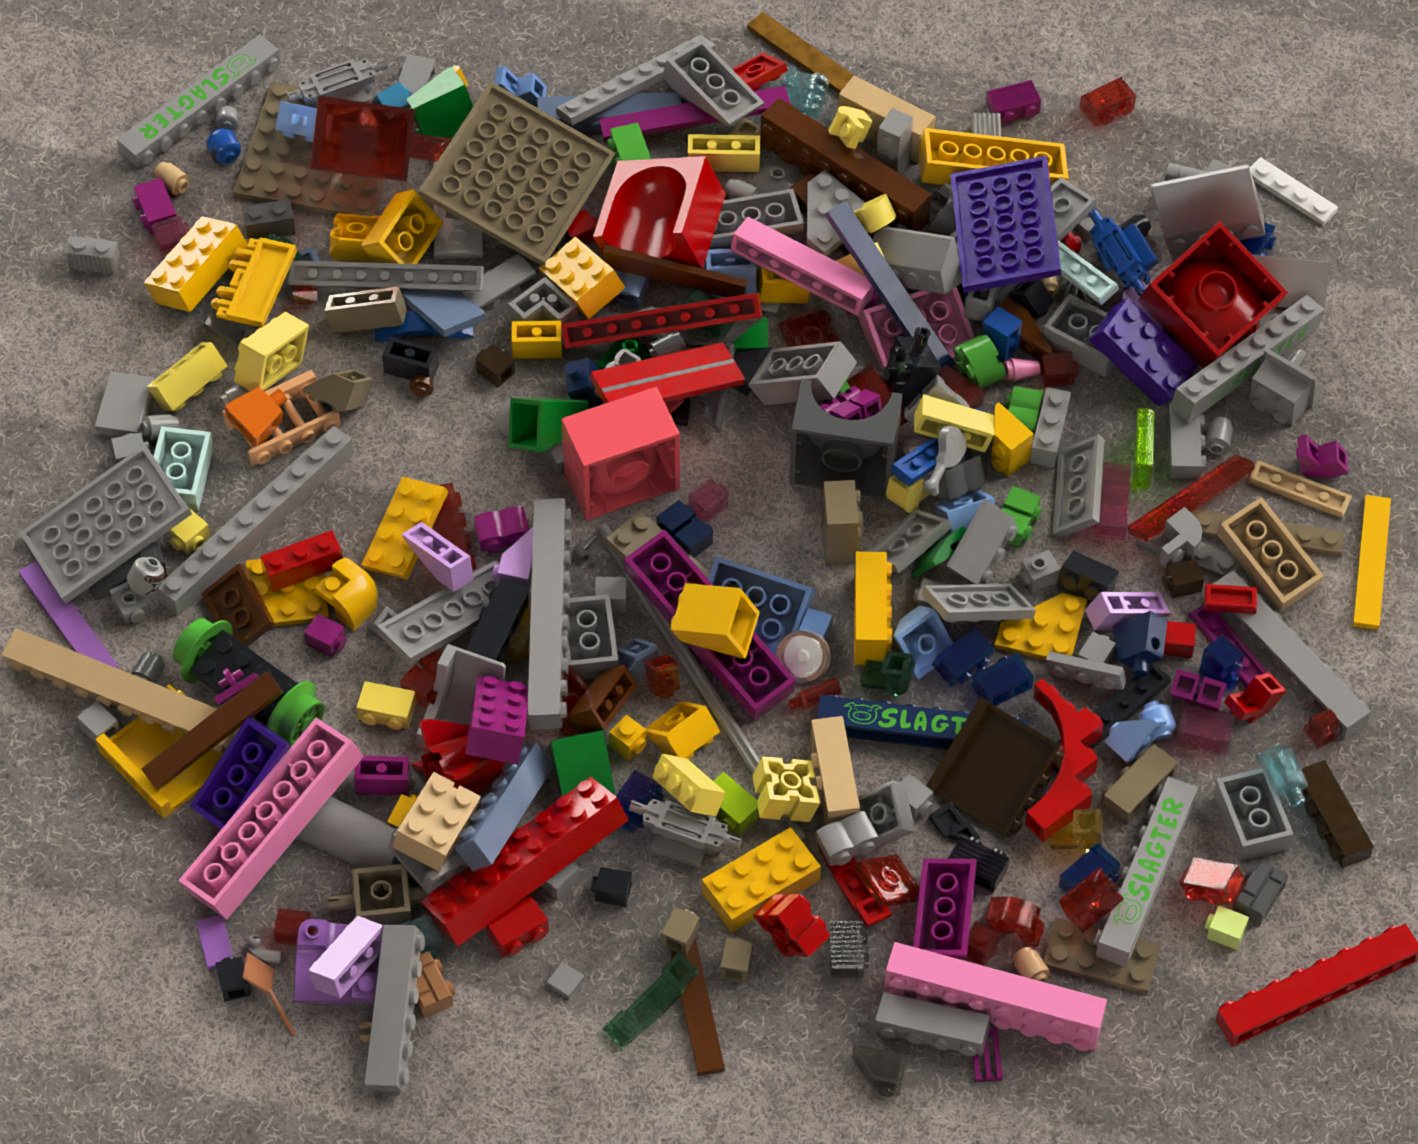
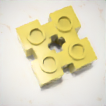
M762 756L752 775L755 793L760 794L757 800L760 818L780 820L782 815H787L790 821L810 822L820 804L817 786H811L815 779L812 761L792 759L790 764H784L782 758Z

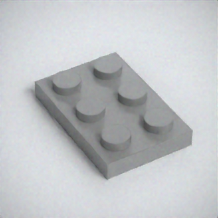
M916 509L866 552H887V562H892V571L900 573L907 569L909 564L916 558L923 555L936 541L943 538L944 534L952 526L948 519Z

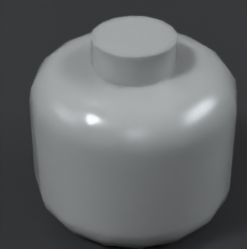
M231 106L220 107L215 113V126L217 129L223 128L231 131L237 129L239 116L236 109Z

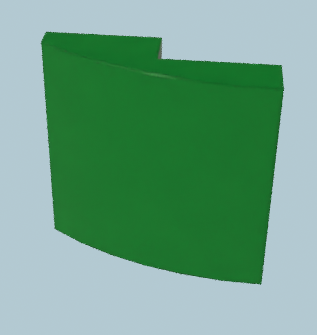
M962 526L930 546L915 564L911 573L912 577L915 578L950 558L954 553L950 545L962 539L966 528Z

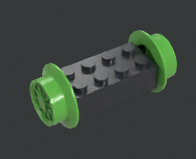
M199 618L192 622L182 632L173 649V659L182 666L181 677L185 682L195 683L200 681L219 695L232 687L229 684L221 689L218 684L219 681L226 678L223 670L226 668L231 673L241 669L244 676L236 680L237 683L253 673L259 677L268 671L284 693L251 719L275 732L291 746L315 718L322 721L325 705L315 698L316 686L314 683L304 681L298 684L232 636V625L228 621L221 620L212 624L205 618Z

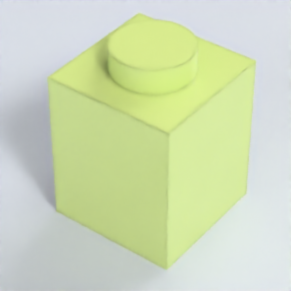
M1218 906L1216 913H1210L1206 921L1205 928L1209 929L1207 939L1237 950L1247 928L1249 917Z

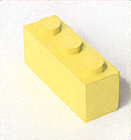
M688 134V157L706 156L714 172H759L760 135Z
M201 342L150 383L147 388L164 411L176 412L186 405L185 401L191 396L195 397L203 392L205 389L203 386L209 381L213 382L223 375L222 371L228 365L212 342Z
M923 395L914 415V432L938 439L943 427L954 426L964 435L967 448L986 452L994 436V415Z
M661 754L652 778L690 812L717 816L726 792L687 758Z

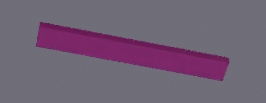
M780 86L754 91L764 102V106L745 117L761 115L778 98L791 105L786 87ZM690 102L600 118L599 126L603 140L607 142V139H610L611 128L633 123L639 124L642 135H649L720 121Z

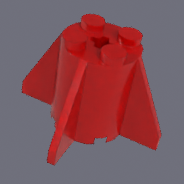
M429 718L419 722L425 743L422 751H425L426 754L421 756V761L411 765L414 770L424 772L427 782L432 773L435 772L454 782V788L458 789L459 786H462L480 795L494 778L502 772V767L506 764L505 762L465 754L469 725Z

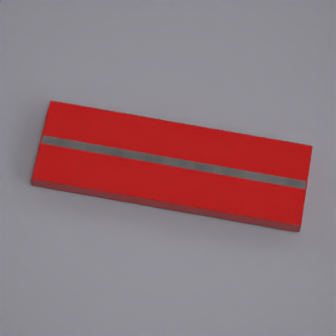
M723 342L592 371L589 377L604 404L654 387L658 388L665 403L743 385L745 381L743 374Z

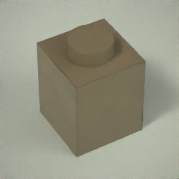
M675 907L661 933V946L686 956L700 930V917L690 910H681Z
M726 938L720 966V978L747 982L753 954V942H748L743 938Z

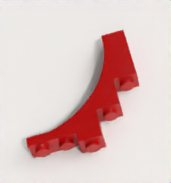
M1042 678L1034 685L1033 698L1052 716L1061 738V744L1065 748L1063 751L1065 757L1055 782L1043 798L1026 812L1025 825L1042 842H1045L1091 807L1092 792L1084 781L1096 773L1098 758L1089 747L1102 738L1103 722L1096 713H1092L1086 707L1077 712L1071 702H1066L1059 695L1055 686L1049 685Z

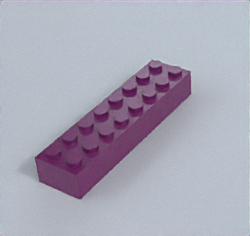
M665 529L624 559L625 573L670 625L672 617L675 616L678 598L683 591L685 583L714 586ZM755 632L753 633L746 659L688 644L753 721H756L795 691V678Z

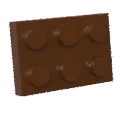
M238 563L201 593L215 622L221 620L228 621L232 625V636L247 647L276 625L245 565Z

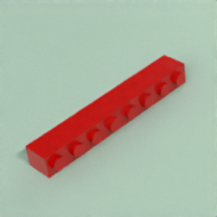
M751 293L564 323L561 326L565 349L762 318L763 314L759 293Z
M1406 923L1398 927L1391 926L1377 937L1369 936L1351 949L1350 947H1345L1329 959L1321 958L1313 966L1305 970L1303 968L1295 970L1288 978L1281 981L1280 979L1273 980L1264 989L1249 991L1238 1001H1228L1222 1004L1218 1009L1215 1021L1233 1047L1417 962L1418 941Z

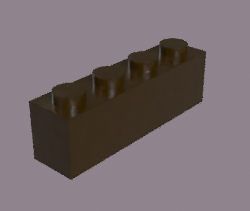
M1323 760L1297 770L1293 789L1298 797L1302 796L1305 801L1307 815L1310 818L1314 817L1320 838L1322 840L1326 839L1328 842L1331 858L1334 861H1338L1342 868L1370 858L1374 845L1327 762Z

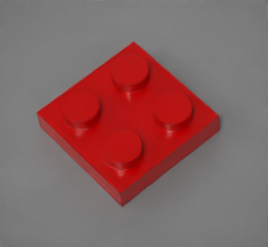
M761 53L732 69L753 91L759 90L761 85L769 81L779 79L783 73L788 71L785 62L765 53Z

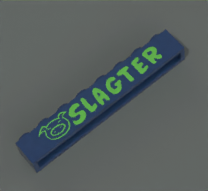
M820 695L817 719L843 716L847 738L948 750L970 713L964 710L949 711L939 707L924 708L914 704L899 705L888 701L874 702L866 701L863 698L849 699L841 698L837 695ZM1014 717L1019 721L1023 722L1024 724L1028 725L1029 720Z

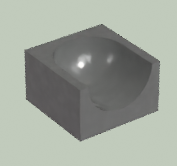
M801 379L791 431L789 484L823 489L824 481L854 480L855 490H860V495L887 499L886 490L889 478L893 476L890 469L896 462L898 452L902 394L892 392L887 405L871 417L861 420H845L825 412L816 403L812 395V381Z

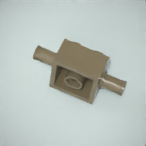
M403 864L352 869L354 891H352V894L328 896L329 913L354 910L356 917L360 916L383 926L412 925L411 907L415 903H421L429 894L422 887L411 888V885H408L407 869Z

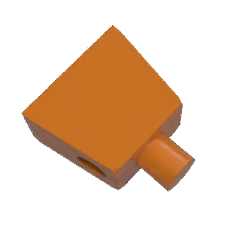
M258 387L226 404L225 417L256 447L262 444L281 424L283 411L280 406L287 401V397L280 389H277L268 396Z

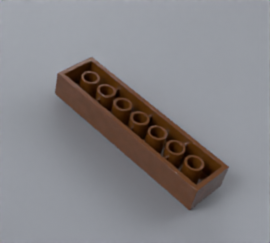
M778 98L761 114L760 144H762L766 151H773L778 154L785 163H792L806 176L811 173L817 176L826 170L865 203L886 194L896 214L895 219L887 224L892 228L900 224L913 231L920 232L929 223L931 194L860 148L852 149L846 147L839 136L830 134L827 127L781 98Z

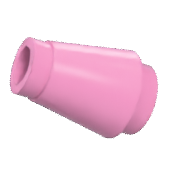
M1014 358L1003 361L1006 373L1005 381L1010 380L1013 383L1040 374V364L1038 361Z

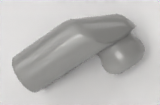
M259 935L248 937V943L246 944L248 953L264 963L281 964L282 951L267 950Z

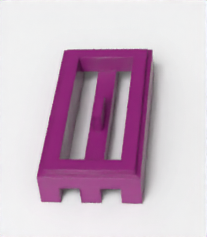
M992 1028L988 1036H992L996 1075L991 1074L987 1038L983 1051L986 1076H981L978 1054L972 1056L975 1082L1003 1081L997 1028Z

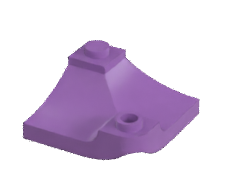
M322 919L305 920L300 925L297 934L293 1003L348 1005L349 1003L374 1005L379 956L341 999L316 990L309 969L350 924L330 923ZM313 928L317 931V934L311 936L307 930Z

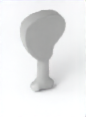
M945 426L939 433V451L936 457V466L929 480L923 483L924 489L929 491L932 496L939 494V481L945 469L956 466L966 452V439L957 427Z

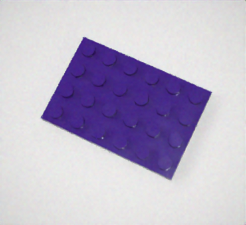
M1046 156L950 174L964 293L1062 275L1049 167Z

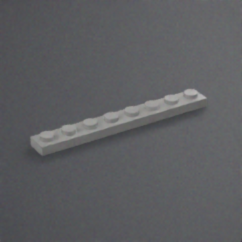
M699 35L556 107V115L572 126L663 80L662 75L667 59L699 40L703 39L715 52L716 44Z
M293 260L289 268V285L375 289L399 286L400 289L483 292L484 267Z

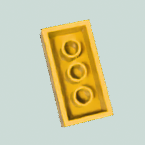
M202 216L151 273L144 284L156 303L191 312L227 271L229 262L237 259L233 255L235 249L238 247L246 249L248 244L237 224Z
M856 551L854 571V665L885 666L886 657H891L892 562H887V552Z
M790 827L703 878L702 894L730 932L733 933L755 919L753 914L774 894H785V896L798 894L820 881L821 866Z

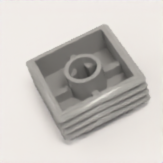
M890 781L858 796L860 812L865 811L878 835V846L876 848L915 831L904 782Z

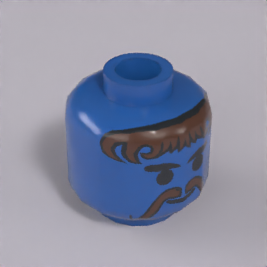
M216 129L207 139L206 145L214 162L218 164H231L241 153L238 139L234 132L229 129Z

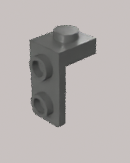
M213 309L204 323L205 328L237 348L244 338H248L260 328L251 325L247 328L239 322L217 318L216 313L218 310Z

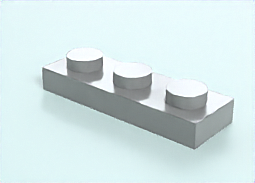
M1049 651L1046 661L1049 673L1057 678H1069L1084 684L1101 685L1107 689L1123 690L1126 684L1123 667Z

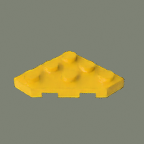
M1061 593L1034 606L1036 611L1033 619H1022L1020 621L1008 619L1002 622L994 648L1041 660L1047 659L1049 651L1073 656L1087 599Z

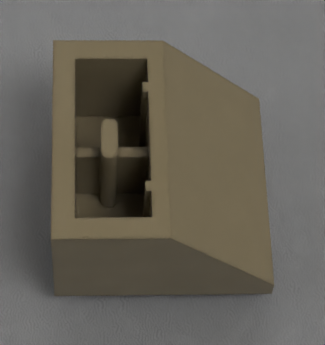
M351 369L333 373L303 387L302 392L310 395L309 399L318 403L326 402L331 404L333 410L344 413L347 410H355V408L363 407L366 404L374 378Z

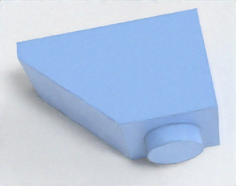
M1165 718L1117 722L1110 728L1108 732L1110 735L1105 740V743L1126 762H1134L1143 749L1147 750L1168 721Z

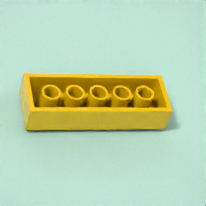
M924 128L918 145L921 183L944 185L947 182L951 184L950 174L1041 156L1047 157L1051 186L1060 177L1067 181L1069 179L1065 145L1061 143Z

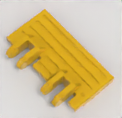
M260 237L259 240L250 238L247 245L248 249L239 247L235 249L233 255L238 261L231 260L228 264L229 269L235 272L230 282V287L219 286L216 293L223 299L214 298L211 302L213 309L218 310L216 313L217 318L260 328L264 327L297 249L296 245Z

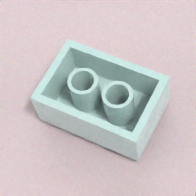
M161 426L154 458L189 510L199 512L214 450L211 432Z

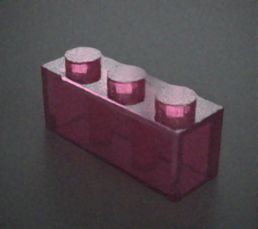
M1103 462L1099 523L1090 526V529H1095V538L1125 540L1131 464Z

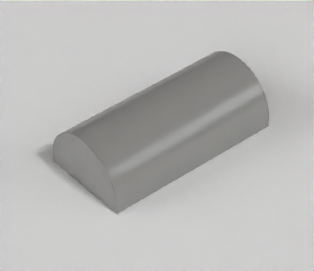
M787 189L724 200L709 249L730 246L734 232L747 217L785 236L803 233L804 221L794 190Z
M332 796L296 837L358 868L400 864L398 858L388 848L392 837L391 834L396 827Z

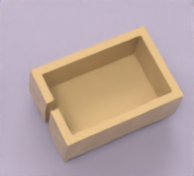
M433 772L397 830L392 847L440 872L459 840V834L468 826L471 821L470 817L476 812L481 796L462 786L456 789L454 788V782Z

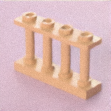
M312 370L264 391L269 396L277 389H280L286 395L287 401L280 408H284L296 428L283 434L280 428L277 427L272 432L273 439L256 447L246 439L251 447L248 450V457L252 467L257 464L263 465L280 453L287 454L293 447L301 443L307 444L312 442L316 436L326 433L332 426L338 427L341 425L338 411L333 410L327 413L321 403L309 399L310 395L302 392L303 387L316 382V376ZM301 397L306 398L318 418L305 423L292 404V401ZM223 410L224 424L230 431L235 427L225 417V410Z

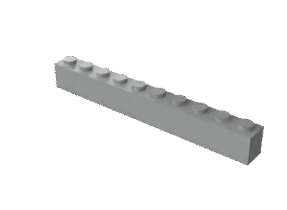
M332 426L161 582L157 590L159 602L179 616L201 596L203 591L224 575L354 455L352 439L337 427Z
M565 498L534 500L527 714L531 730L562 728V718H567V704L563 702V696H567L568 686L567 680H563L564 674H568V659L564 658V652L569 651L568 636H565V630H569V615L565 614V609L570 608L569 593H566V587H570V572H566V566H571L570 550H567V545H571V530L567 529V524H572L571 508L566 507Z

